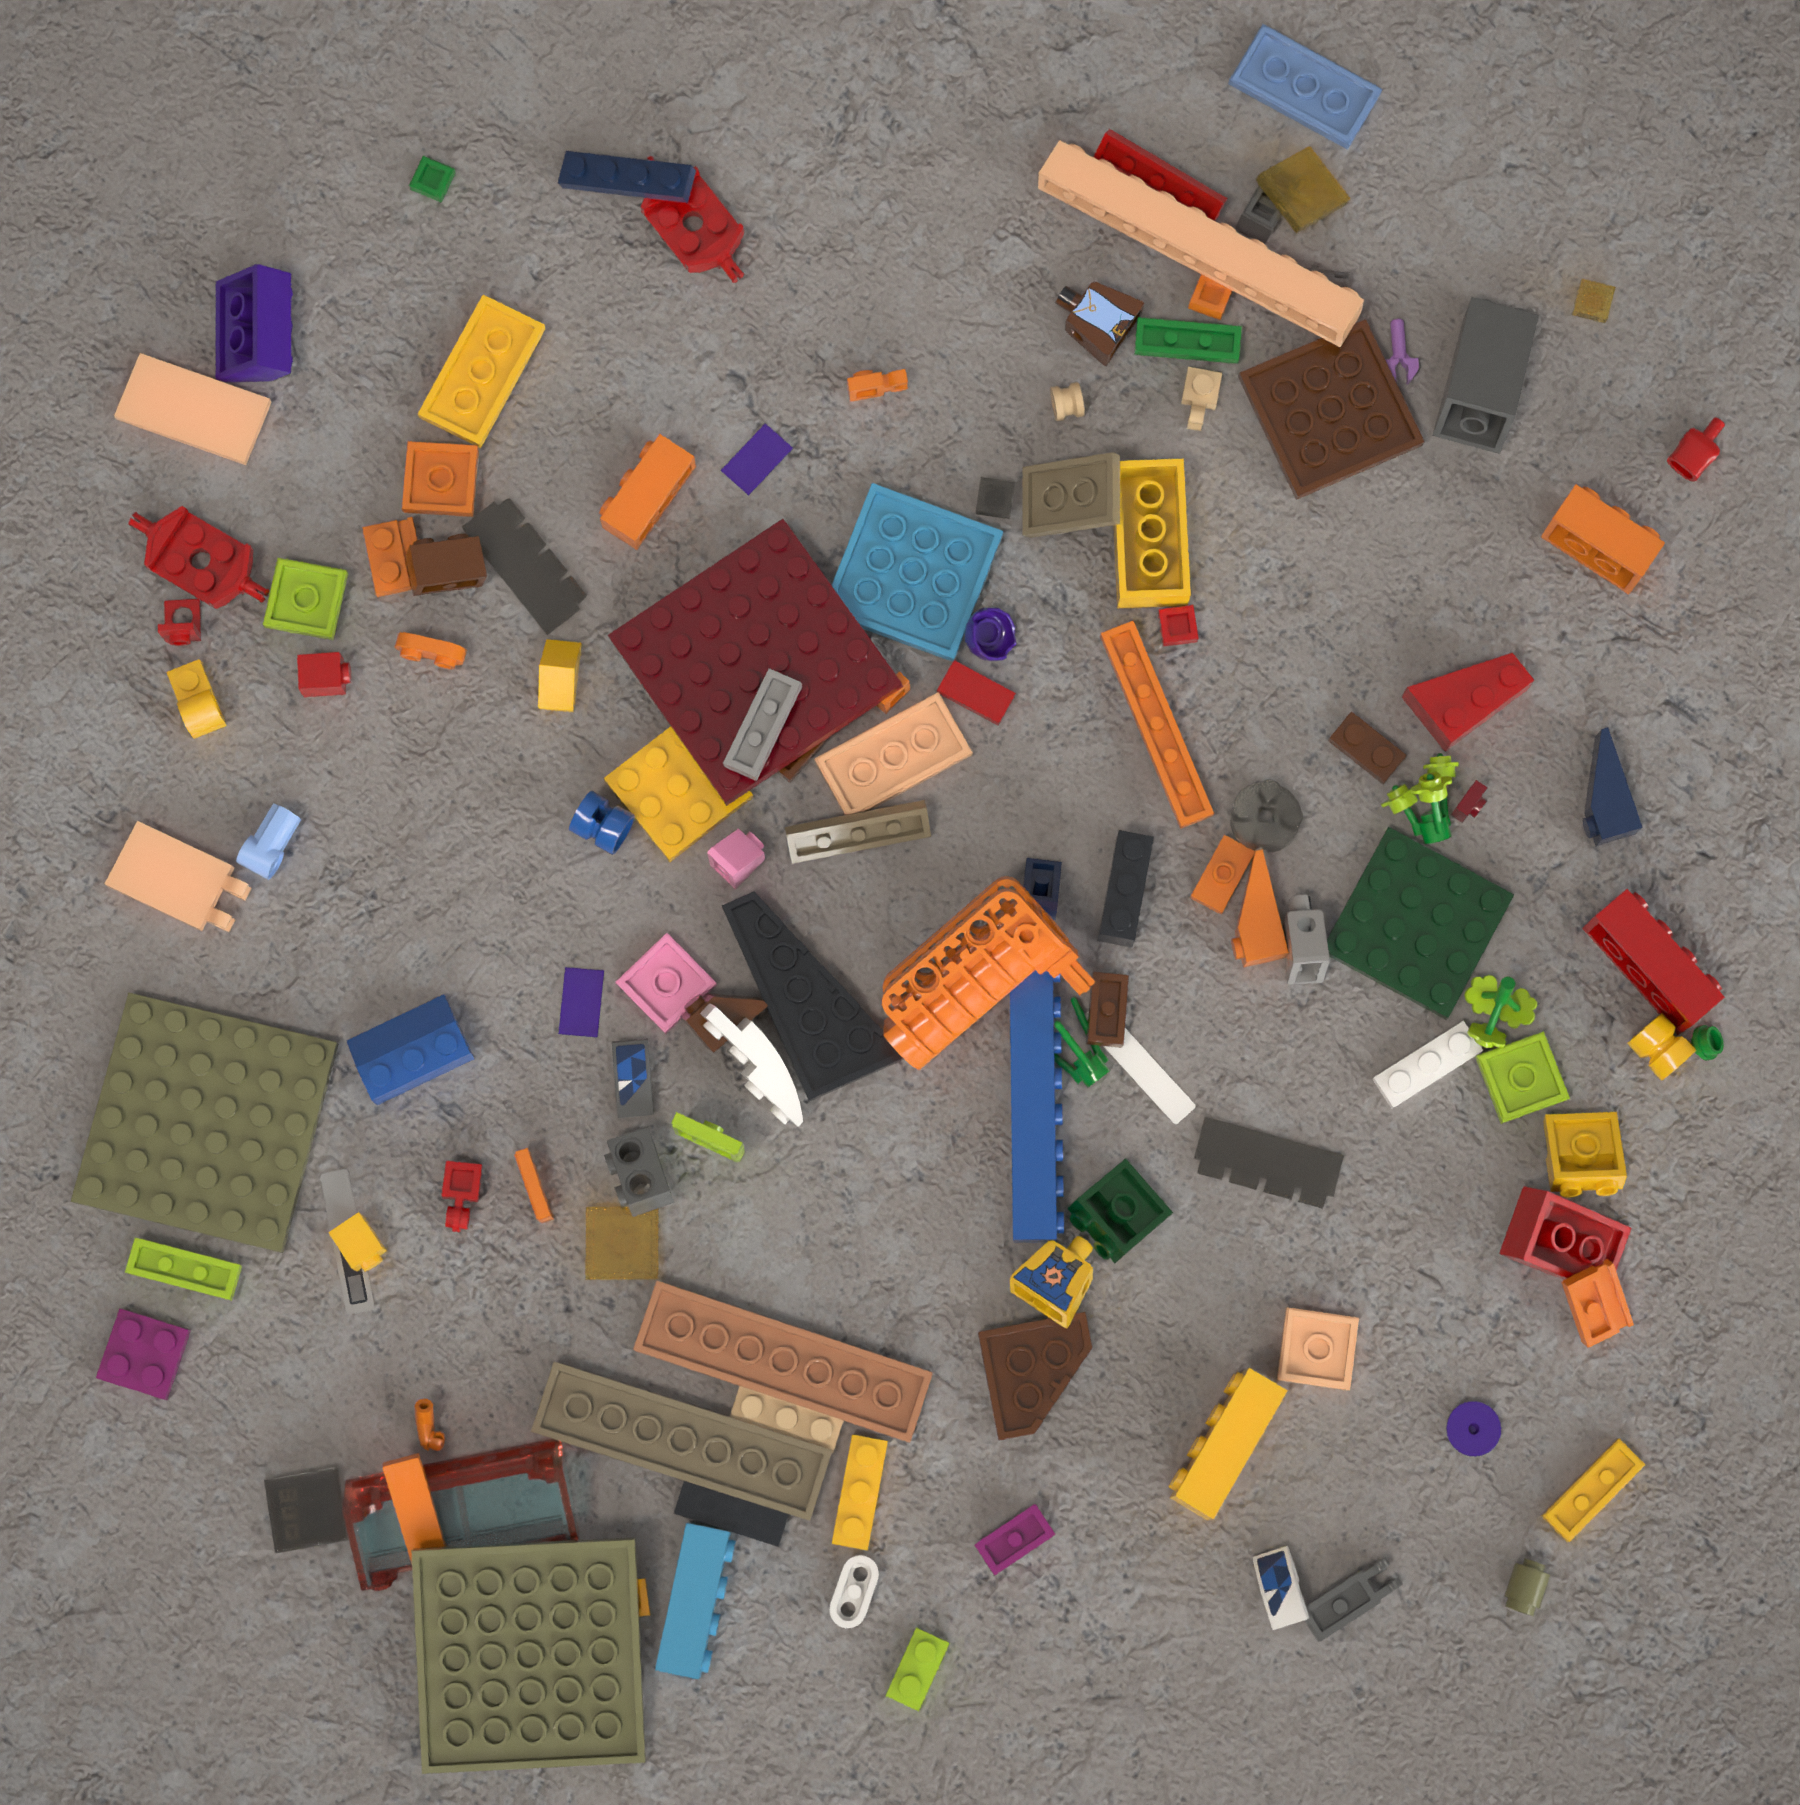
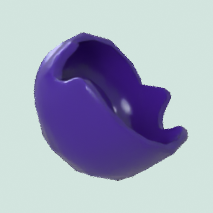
M982 608L976 611L968 620L965 627L964 640L969 651L981 660L1007 659L1006 655L1017 644L1015 625L1010 615L1000 608Z

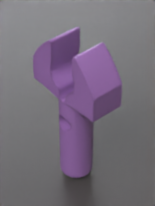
M1394 319L1390 322L1393 355L1390 359H1386V362L1395 381H1397L1395 368L1399 362L1401 363V366L1407 372L1406 382L1408 385L1419 369L1418 358H1411L1406 353L1404 321L1402 319Z

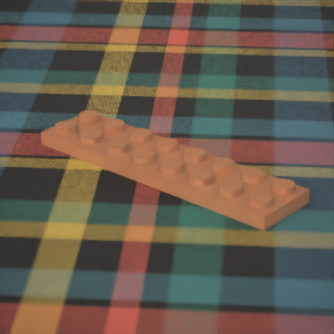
M656 1281L633 1351L908 1443L911 1442L933 1372L660 1281Z

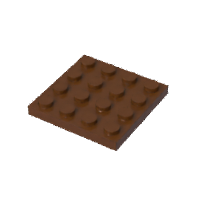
M1366 319L1354 324L1341 347L1320 338L1242 371L1238 375L1296 500L1422 447L1425 442Z

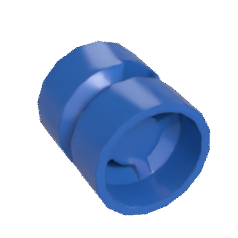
M590 791L577 808L571 820L569 831L585 840L594 838L595 846L614 855L630 832L635 815L619 805L611 808L608 799L594 791Z

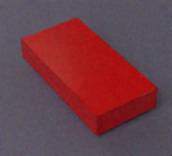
M955 660L937 689V693L939 692L940 695L998 726L1016 695L1015 692Z

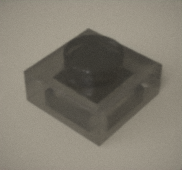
M981 477L975 514L1010 519L1015 482Z

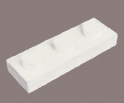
M1464 1021L1372 1079L1391 1109L1483 1052V1049L1475 1042L1474 1038L1467 1034L1469 1028Z

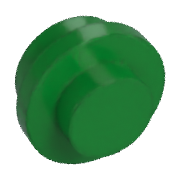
M1701 1025L1694 1029L1691 1044L1696 1049L1695 1054L1699 1055L1701 1059L1709 1061L1715 1059L1717 1054L1722 1053L1724 1047L1723 1038L1716 1027Z

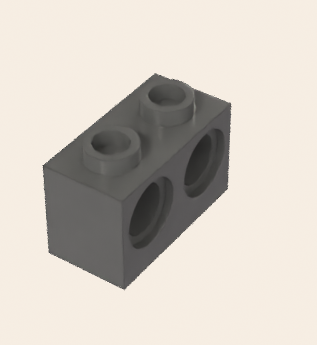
M648 1126L607 1140L610 1153L605 1154L604 1157L610 1174H618L621 1185L616 1186L615 1190L621 1207L628 1206L632 1216L635 1217L674 1203ZM635 1151L640 1153L638 1159L633 1162L623 1161L625 1155L629 1152ZM646 1183L651 1185L649 1191L645 1194L638 1195L634 1193L635 1188L640 1184Z

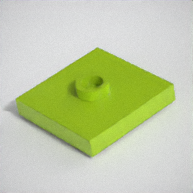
M277 558L263 621L264 628L334 640L348 577L347 570Z
M1544 1031L1475 1057L1501 1124L1570 1099Z
M676 1112L671 1122L676 1135L734 1162L741 1161L745 1152L743 1143L723 1134L724 1129L706 1120L701 1124Z

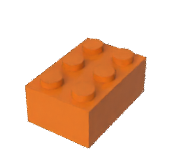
M1575 484L1541 536V538L1628 595L1643 577L1665 544L1664 541L1659 539L1660 535L1654 529L1645 525L1639 526L1630 520V516L1626 511L1617 506L1610 507L1600 500V496L1594 490L1588 487L1581 488L1577 484Z

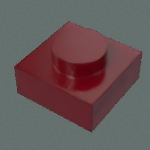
M1475 780L1451 815L1462 823L1468 815L1475 818L1487 802V800L1482 798V795L1488 787Z

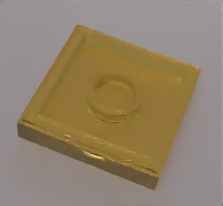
M1310 146L1263 171L1255 179L1296 234L1346 206L1351 199Z
M586 1207L585 1280H659V1208L633 1217L629 1207Z

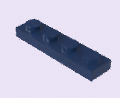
M566 151L558 184L565 189L688 203L696 170L692 165Z

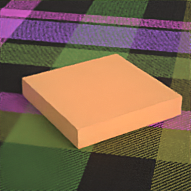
M1287 1307L1284 1317L1277 1380L1349 1391L1359 1318Z

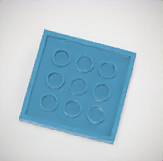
M872 483L833 580L832 587L863 629L953 662L964 637L966 624L973 614L1002 539L1003 531Z

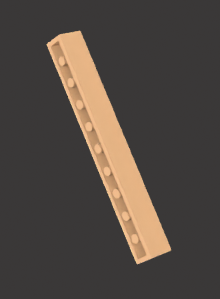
M1059 140L1039 171L1038 189L1339 347L1342 346L1361 314L1364 299L1359 297L1358 293L1353 289L1340 287L1330 282L1324 274L1301 267L1292 257L1279 255L1269 250L1261 241L1248 239L1238 234L1229 224L1215 222L1208 218L1200 209L1187 207L1177 202L1171 194L1165 191L1158 192L1148 187L1139 177L1134 175L1127 176L1116 170L1110 162L1102 159L1097 160L1087 155L1081 147L1075 144L1068 145Z

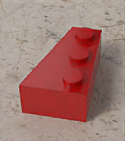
M1510 653L1409 686L1404 691L1402 699L1446 752L1526 692L1535 680L1517 657Z

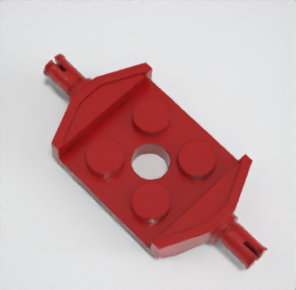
M653 156L647 157L648 160L655 161ZM696 166L694 167L696 173L688 203L650 198L643 200L640 206L641 212L689 273H701L717 267L724 270L732 280V283L738 282L737 278L739 280L743 278L745 274L734 262L732 255L742 240L744 226L735 221L702 179ZM695 216L699 217L703 224L700 229L689 231L683 226L684 221L688 217Z
M181 506L154 523L137 512L132 515L134 519L130 518L128 525L143 532L147 537L144 560L146 568L215 609L222 607L240 593H247L261 603L265 601L264 596H268L269 589L252 581L250 577L253 565L252 547L247 543L244 545L196 517L187 508ZM201 552L209 554L210 562L205 568L196 569L192 566V559L196 554Z

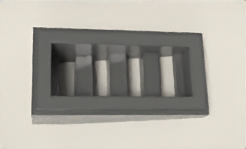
M1270 166L1241 214L1236 229L1265 244L1300 182ZM1269 182L1287 191L1286 194H1283L1277 191L1276 189L1268 186ZM1262 194L1265 195V196H1267V197H1269V198H1271L1272 200H1274V201H1276V202H1278V203H1280V204L1278 205V204L1274 203L1273 201H1271V200H1269V199L1263 197ZM1255 206H1257V207L1261 208L1262 210H1264V211H1266V212L1272 214L1273 216H1270V215L1264 213L1263 211H1261V210L1255 208Z

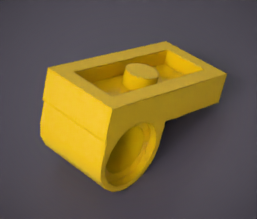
M200 659L166 672L178 701L177 706L188 732L194 739L227 726Z

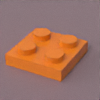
M407 441L402 500L403 513L473 517L479 454L478 446Z

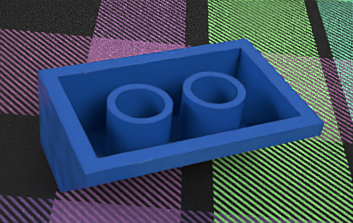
M444 994L347 1040L359 1075L371 1100L376 1105H380L475 1059Z

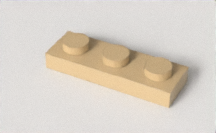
M739 1386L730 1414V1418L831 1449L832 1454L844 1422L843 1420Z

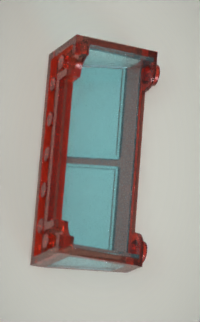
M549 1439L423 1464L447 1547L580 1540L565 1449L561 1441ZM383 1472L346 1480L342 1513L361 1591L369 1589L373 1591L385 1590L392 1586V1582L398 1578V1573L412 1570V1564L385 1474Z

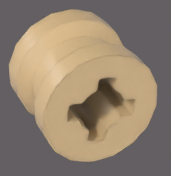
M1079 382L1071 383L1069 387L1062 389L1058 386L1050 387L1052 408L1056 421H1062L1069 415H1074L1077 418L1085 415Z

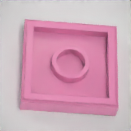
M668 933L656 942L615 982L665 1034L682 1019L680 1016L686 1012L684 1006L692 998L699 994L702 997L705 996L717 985Z

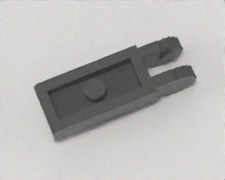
M1386 1557L1363 1572H1356L1305 1605L1309 1619L1304 1621L1317 1642H1321L1381 1603L1380 1599L1403 1585L1399 1577L1385 1582L1375 1592L1367 1580L1374 1575L1382 1573L1390 1565Z

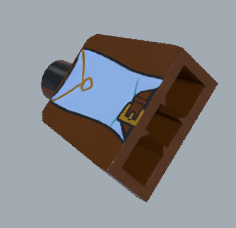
M1091 282L1083 295L1066 285L1055 302L1070 312L1066 319L1065 331L1104 366L1108 365L1136 324L1137 318L1142 315L1144 302L1098 282Z

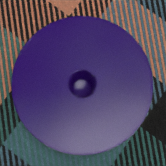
M1470 1401L1457 1406L1451 1412L1447 1420L1446 1431L1451 1445L1458 1452L1476 1457L1485 1455L1495 1448L1501 1436V1423L1491 1407L1481 1402Z

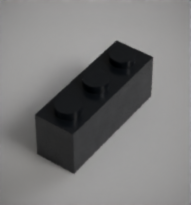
M1122 830L1118 831L1097 941L1133 947L1154 840L1153 836Z

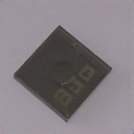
M338 1467L264 1480L275 1554L349 1541Z

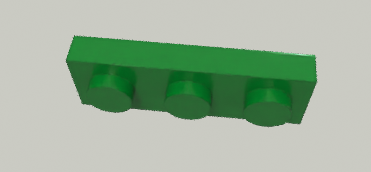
M1138 317L1134 355L1238 364L1242 326Z

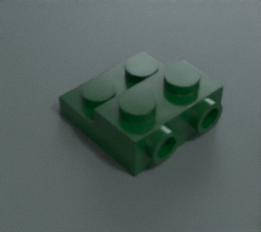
M1126 1158L1067 1208L1071 1213L1070 1221L1072 1225L1080 1232L1087 1231L1095 1240L1094 1249L1097 1254L1106 1260L1110 1258L1114 1263L1118 1262L1173 1214L1171 1209Z

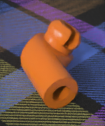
M424 1398L420 1399L415 1403V1422L420 1445L427 1451L430 1449L440 1451L445 1443V1434L442 1431H435L432 1401Z

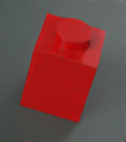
M340 652L297 655L298 688L303 697L346 695V684L351 683V666L349 662L344 661Z

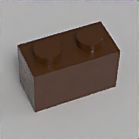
M456 534L448 537V540L434 542L432 538L419 539L413 542V545H409L405 555L413 596L482 587L487 577L479 536L469 537L468 534Z

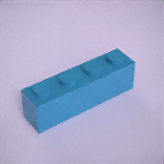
M686 1523L655 1671L700 1679L701 1672H709L713 1651L706 1650L709 1635L716 1636L721 1615L714 1613L717 1598L724 1599L728 1577L722 1576L725 1562H732L736 1541L730 1540L731 1532Z

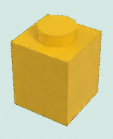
M360 1212L328 1232L351 1268L355 1271L361 1268L364 1272L371 1270L383 1261L381 1255L387 1252L364 1215Z

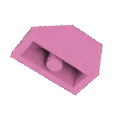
M739 828L711 847L707 852L710 866L735 890L765 860L764 852L761 850L764 844L750 831L745 835Z

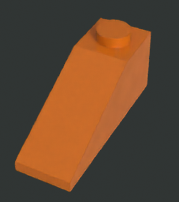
M1263 849L1255 851L1252 857L1235 931L1236 938L1231 939L1234 957L1236 960H1242L1243 968L1284 959L1289 953Z

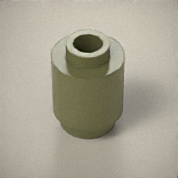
M1525 1558L1522 1565L1514 1564L1504 1595L1507 1598L1505 1607L1534 1616L1535 1609H1540L1550 1578L1549 1574L1544 1573L1545 1565Z

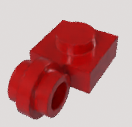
M446 1161L441 1197L442 1199L455 1200V1206L447 1207L445 1227L452 1228V1232L460 1233L461 1229L468 1230L470 1208L463 1207L464 1201H479L482 1164Z

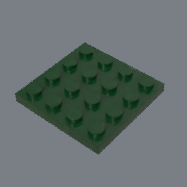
M1388 827L1327 938L1329 957L1447 1020L1514 894Z

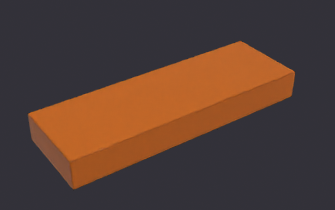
M419 1453L383 1462V1471L411 1564V1551L413 1548L447 1547Z

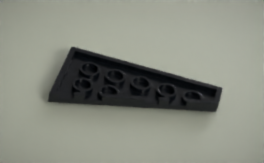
M755 891L722 905L725 916L764 1002L768 1005V1012L809 1102L905 1060L883 1036L884 1030L860 1007L859 1003L820 964L807 947L794 936Z

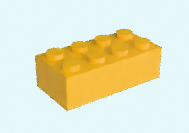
M1184 459L1120 461V524L1113 525L1117 609L1188 606L1191 591Z
M1251 1368L1244 1370L1242 1373L1238 1371L1236 1374L1234 1373L1223 1391L1229 1395L1223 1405L1220 1403L1215 1405L1205 1422L1206 1425L1210 1426L1205 1437L1197 1436L1187 1453V1456L1192 1458L1186 1469L1183 1467L1179 1468L1168 1487L1174 1491L1170 1498L1207 1521L1213 1520L1288 1390Z

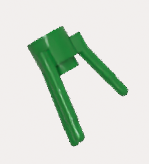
M1072 997L1071 1003L1087 1037L1088 1020L1078 999ZM1055 1021V1028L1078 1057L1073 1062L1077 1069L1058 1054H1055V1063L1070 1074L1077 1084L1083 1081L1087 1088L1110 1071L1105 1065L1108 1058L1098 1045H1090L1095 1055L1090 1050L1084 1053L1062 1023Z

